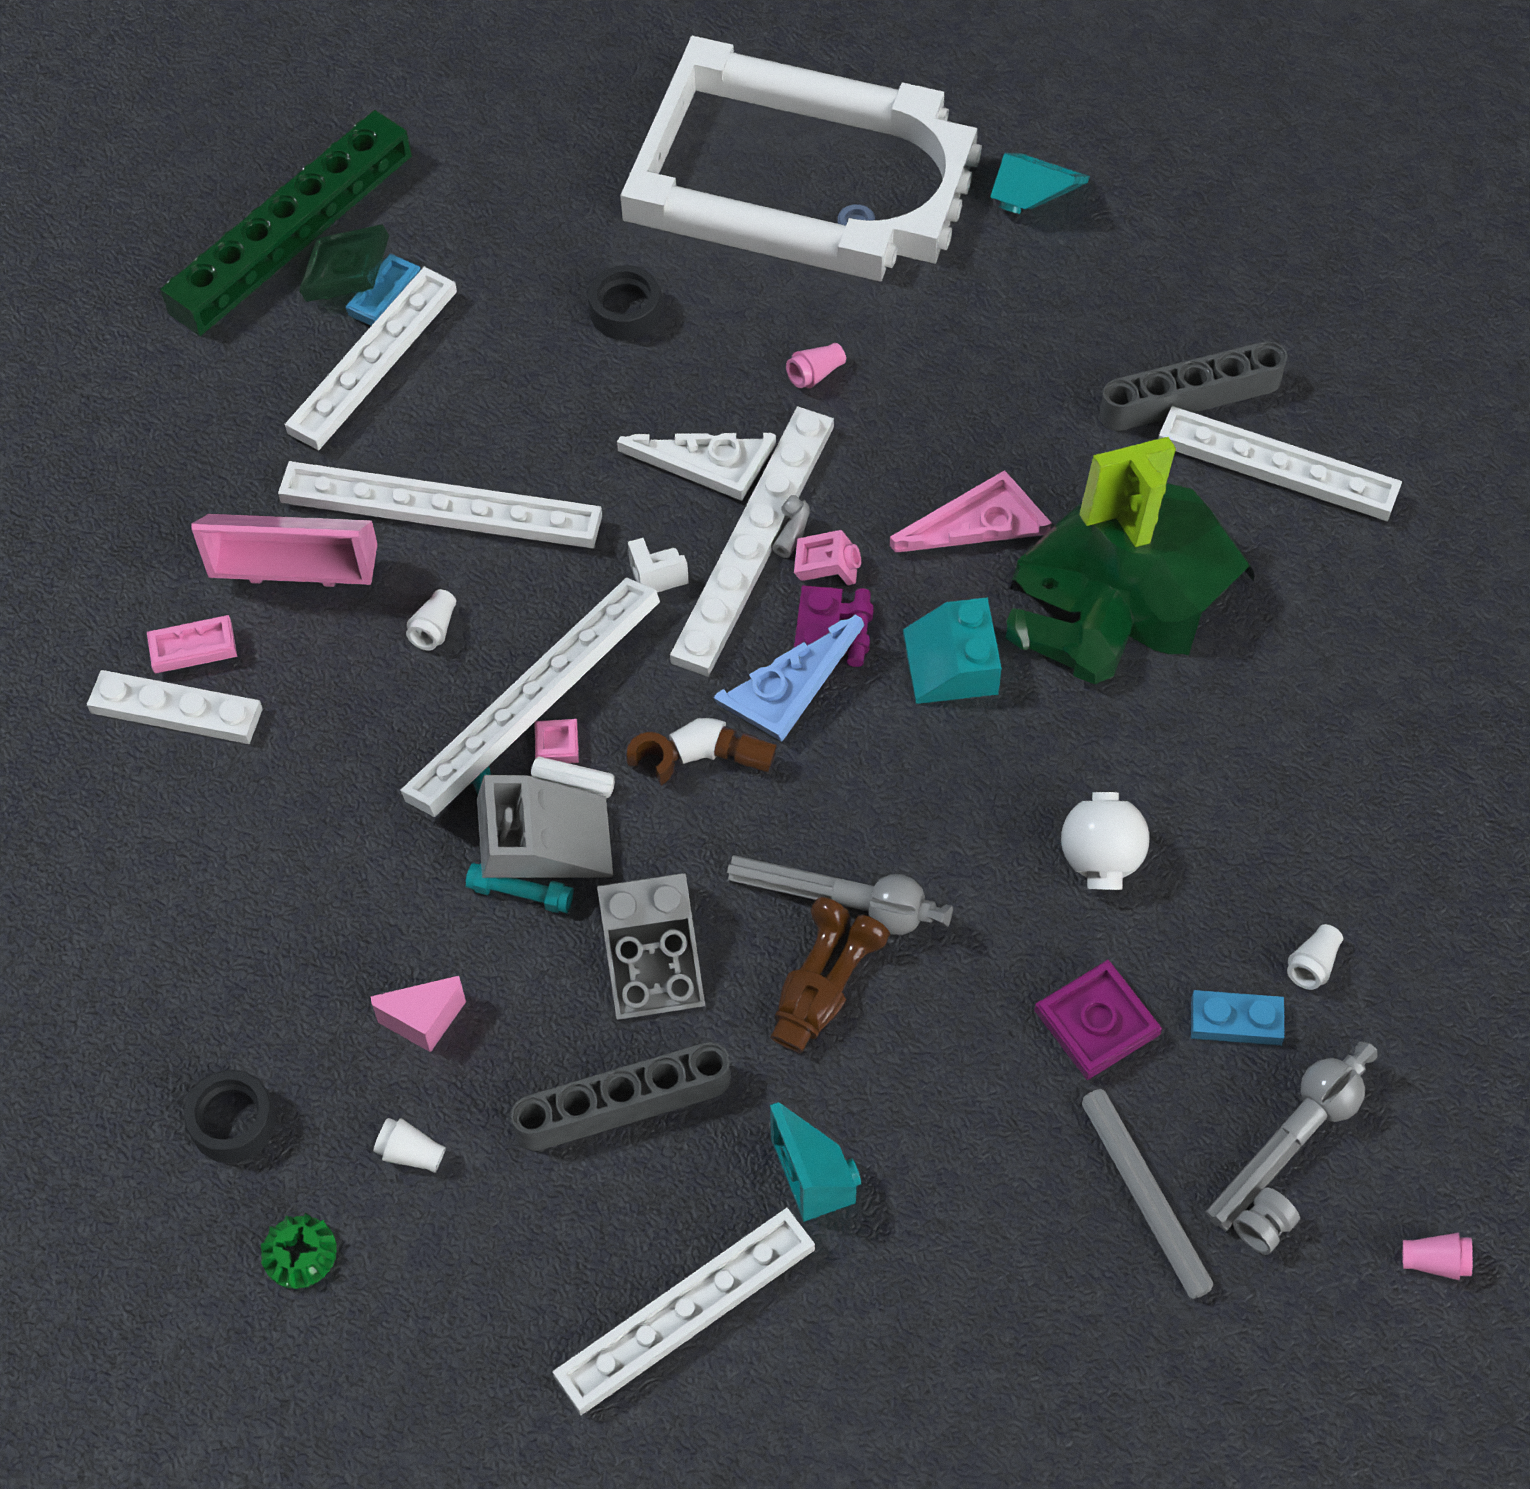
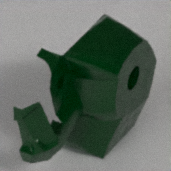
M1166 483V492L1162 498L1158 512V521L1155 524L1150 544L1138 547L1134 546L1117 519L1086 526L1079 515L1081 502L1018 559L1015 573L1010 582L1012 579L1017 581L1023 587L1026 594L1069 612L1081 611V620L1072 624L1012 608L1006 621V639L1022 650L1032 649L1073 668V676L1097 684L1114 676L1129 637L1155 651L1167 654L1189 655L1201 613L1244 571L1254 582V571L1215 514L1191 488Z

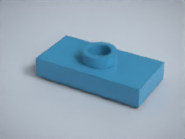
M389 254L345 308L348 315L372 326L421 271L420 266Z

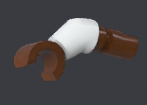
M697 718L669 735L670 741L663 735L655 732H645L637 735L627 747L628 766H638L640 760L648 755L660 757L662 762L656 766L657 779L660 785H663L670 779L674 771V762L677 760L681 764L703 758L714 760L716 757L727 760L729 756H732L737 764L769 772L777 745L743 733L741 737L736 736L737 731L726 727V722L713 718Z

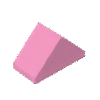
M459 976L370 997L379 1024L429 1052L433 1050L466 1003Z

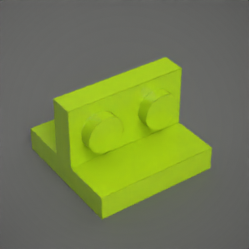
M1169 437L1093 455L1079 514L1086 526L1117 519L1135 547L1150 544L1155 524L1158 521V512L1163 495L1166 492V483L1176 450Z

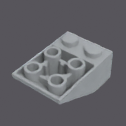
M484 775L477 797L482 878H612L613 868L605 796L527 775Z
M686 873L597 886L617 1020L705 1006Z

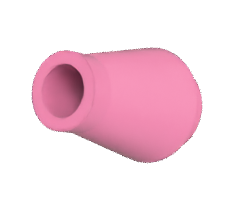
M838 343L794 352L792 358L786 363L788 377L797 388H812L837 367L845 364L846 355Z
M1458 1232L1417 1240H1403V1269H1414L1459 1281L1460 1276H1472V1238L1460 1237Z

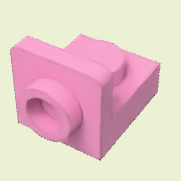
M842 530L797 539L794 574L800 581L838 574L847 585L856 584L857 568L861 566V554L857 545L853 544Z

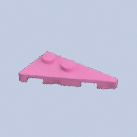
M1004 470L890 536V547L897 553L1046 535L1051 530L1052 523Z

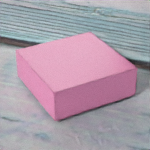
M577 719L535 721V759L537 757H544L565 763H579Z

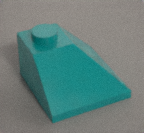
M1004 153L990 198L1000 201L999 208L1020 214L1022 208L1033 209L1087 184L1090 176L1022 153Z
M777 1102L770 1105L771 1141L803 1222L855 1204L856 1186L861 1185V1178L853 1158L845 1160L842 1150L836 1142L781 1103Z

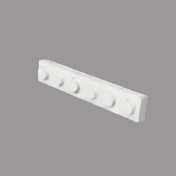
M423 267L285 423L287 434L320 450L456 294L455 282Z
M1174 406L1171 407L1158 439L1169 437L1177 452L1385 521L1389 519L1402 484L1400 480Z
M785 1208L553 1371L554 1378L579 1414L583 1415L815 1250V1243L789 1209Z

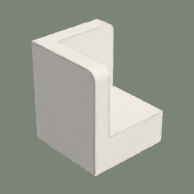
M644 538L628 542L630 566L636 582L655 589L657 592L689 584L687 561L684 555L679 556L676 548L649 554Z

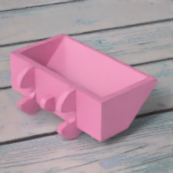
M207 514L191 524V530L208 578L249 579L254 584H261L263 580L319 582L325 587H334L335 583L371 585L378 543L373 523L370 520Z

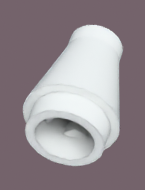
M442 589L436 590L432 597L407 621L406 636L414 646L422 650H433L444 642L451 614L456 605V599L450 592Z
M1323 924L1316 933L1289 956L1287 973L1295 984L1304 989L1314 990L1328 982L1338 948L1343 941L1341 932L1331 925Z
M387 1118L377 1137L373 1152L382 1155V1161L427 1169L435 1173L444 1156L446 1147L436 1143L402 1118L398 1121Z

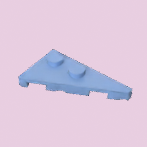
M854 615L850 619L839 621L828 628L829 634L808 646L803 642L779 656L771 665L761 667L750 673V680L728 693L724 689L721 690L714 697L717 705L782 742L864 627L862 618Z

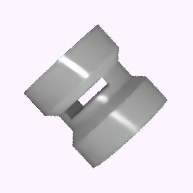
M1267 1187L1263 1188L1255 1197L1254 1207L1251 1210L1242 1211L1234 1220L1233 1226L1237 1234L1247 1245L1261 1254L1269 1255L1279 1244V1236L1282 1232H1290L1299 1222L1300 1216L1294 1205L1276 1190Z

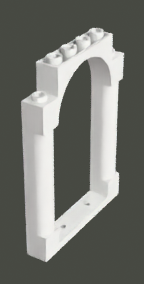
M691 36L620 195L622 219L634 224L881 282L886 268H893L897 255L936 264L940 250L948 249L952 234V228L949 226L951 221L957 222L962 207V200L959 198L961 194L967 195L972 179V172L969 171L971 166H978L982 145L976 144L978 128L947 121L949 109L943 108V91L907 83H901L899 90L737 54L734 53L732 44ZM695 91H700L903 138L923 149L935 161L943 181L930 200L908 214L876 221L849 218L845 226L676 186V178L661 175L659 172Z

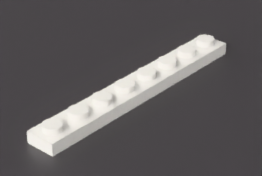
M797 406L670 654L671 664L709 677L773 550V544L789 516L782 513L781 507L791 495H796L799 498L834 428V418Z
M292 461L288 462L278 492L280 502L286 504L593 549L602 519L601 506Z
M626 577L400 790L405 802L433 817L437 816L660 603L657 591Z

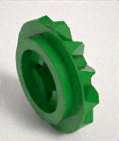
M307 1213L296 1217L286 1215L284 1221L276 1226H270L269 1234L264 1243H261V1263L267 1275L277 1284L286 1288H305L319 1282L332 1268L337 1253L336 1240L332 1231L323 1220L320 1221L313 1218ZM302 1234L306 1248L312 1249V1251L301 1253L294 1265L290 1252L283 1248L295 1246L297 1239H300Z

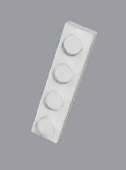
M105 670L100 671L87 703L91 714L250 744L263 709L260 700Z

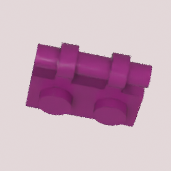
M802 585L794 648L803 642L807 646L829 634L828 628L832 625L857 615L862 618L864 627L845 654H848V665L852 667L862 666L864 655L868 653L870 647V636L867 635L868 623L873 619L874 607L870 603L871 592L864 588L857 589L853 602L842 603L843 589Z

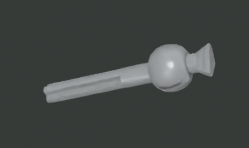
M736 855L732 856V861L727 871L729 873V881L814 900L825 897L838 902L844 907L867 911L870 917L878 920L889 930L890 935H904L912 932L917 928L920 921L932 923L933 920H936L941 926L948 927L953 913L952 905L946 904L940 908L936 906L934 901L925 900L923 888L914 879L903 874L887 875L880 878L875 886Z
M1360 1041L1355 1047L1354 1056L1348 1054L1343 1061L1328 1058L1319 1060L1308 1067L1301 1081L1300 1094L1303 1099L1302 1104L1206 1210L1205 1214L1211 1218L1210 1221L1216 1227L1220 1226L1224 1231H1227L1241 1212L1250 1206L1255 1197L1273 1180L1325 1120L1331 1122L1347 1120L1358 1112L1365 1097V1085L1361 1078V1075L1366 1071L1365 1063L1374 1062L1377 1058V1049L1371 1043Z

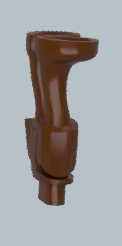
M825 897L817 898L811 908L812 919L818 928L817 939L801 968L795 971L792 970L787 975L782 988L778 1011L774 1016L777 1025L770 1036L777 1044L797 1053L803 1052L809 1039H817L819 1032L844 1006L846 998L842 991L860 960L868 953L884 947L890 936L889 930L878 920L869 916L859 915L851 926L848 941L838 961L826 978L821 976L833 950L844 937L851 924V917L848 911L838 902Z

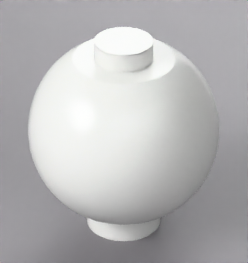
M1092 792V801L1080 802L1068 814L1061 832L1062 850L1070 866L1087 878V889L1122 890L1123 878L1135 872L1147 855L1149 848L1148 826L1141 812L1128 801H1119V793Z

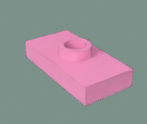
M229 615L147 632L151 666L155 674L237 657L232 622Z

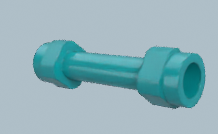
M472 863L466 876V888L472 889L476 893L489 895L490 891L494 890L544 903L545 910L555 913H568L573 900L574 889L556 881H551L549 886L518 878H482L481 863Z

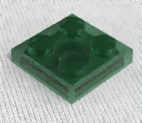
M383 224L316 238L299 290L305 301L330 299L334 296L374 289L390 236Z

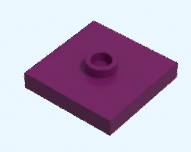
M1109 959L1035 1004L1034 1008L1036 1014L1086 1080H1089L1155 1039L1162 1031L1161 1026Z

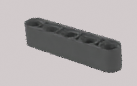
M1271 341L1260 342L1114 379L1104 386L1099 413L1100 422L1109 430L1123 431L1166 420L1172 406L1194 413L1272 393L1280 387L1288 357L1287 352L1278 343Z
M712 1042L702 1043L525 1096L517 1101L511 1112L516 1139L525 1149L531 1151L543 1150L718 1097L729 1088L731 1082L729 1055L725 1048L719 1044ZM706 1065H715L721 1069L717 1074L711 1076L703 1075L699 1072ZM663 1078H672L677 1081L675 1086L669 1089L658 1088L655 1085ZM619 1091H628L633 1094L631 1099L626 1102H616L611 1099ZM576 1104H583L589 1107L586 1113L579 1116L567 1113ZM539 1117L545 1120L536 1129L523 1127V1124L530 1118Z

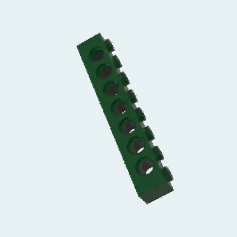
M376 110L363 120L358 121L349 132L338 141L332 143L324 153L312 163L307 164L288 183L279 187L275 194L258 208L253 209L245 219L233 229L227 231L220 240L204 253L198 255L178 275L169 279L166 285L160 289L168 314L198 336H202L412 157L407 130Z

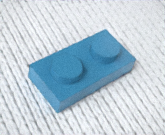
M1193 990L1191 997V1039L1282 1046L1284 1041V997Z

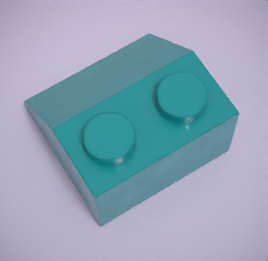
M988 597L946 602L903 629L916 704L999 694L1002 667Z

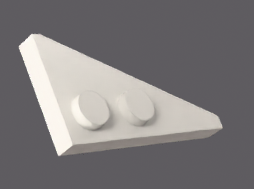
M708 433L675 434V440H650L649 434H633L627 437L620 436L617 441V447L619 452L742 501L774 449L776 435L773 433H763V439H736V433H723L717 436L709 435Z

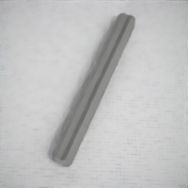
M1097 1089L1083 1097L1082 1106L1188 1296L1195 1299L1207 1294L1212 1290L1213 1281L1108 1095L1103 1089Z

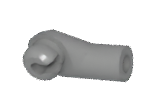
M791 495L781 507L782 513L789 516L790 519L772 546L773 551L783 558L790 557L797 546V539L803 537L810 514L808 503L805 500L802 502L796 495Z

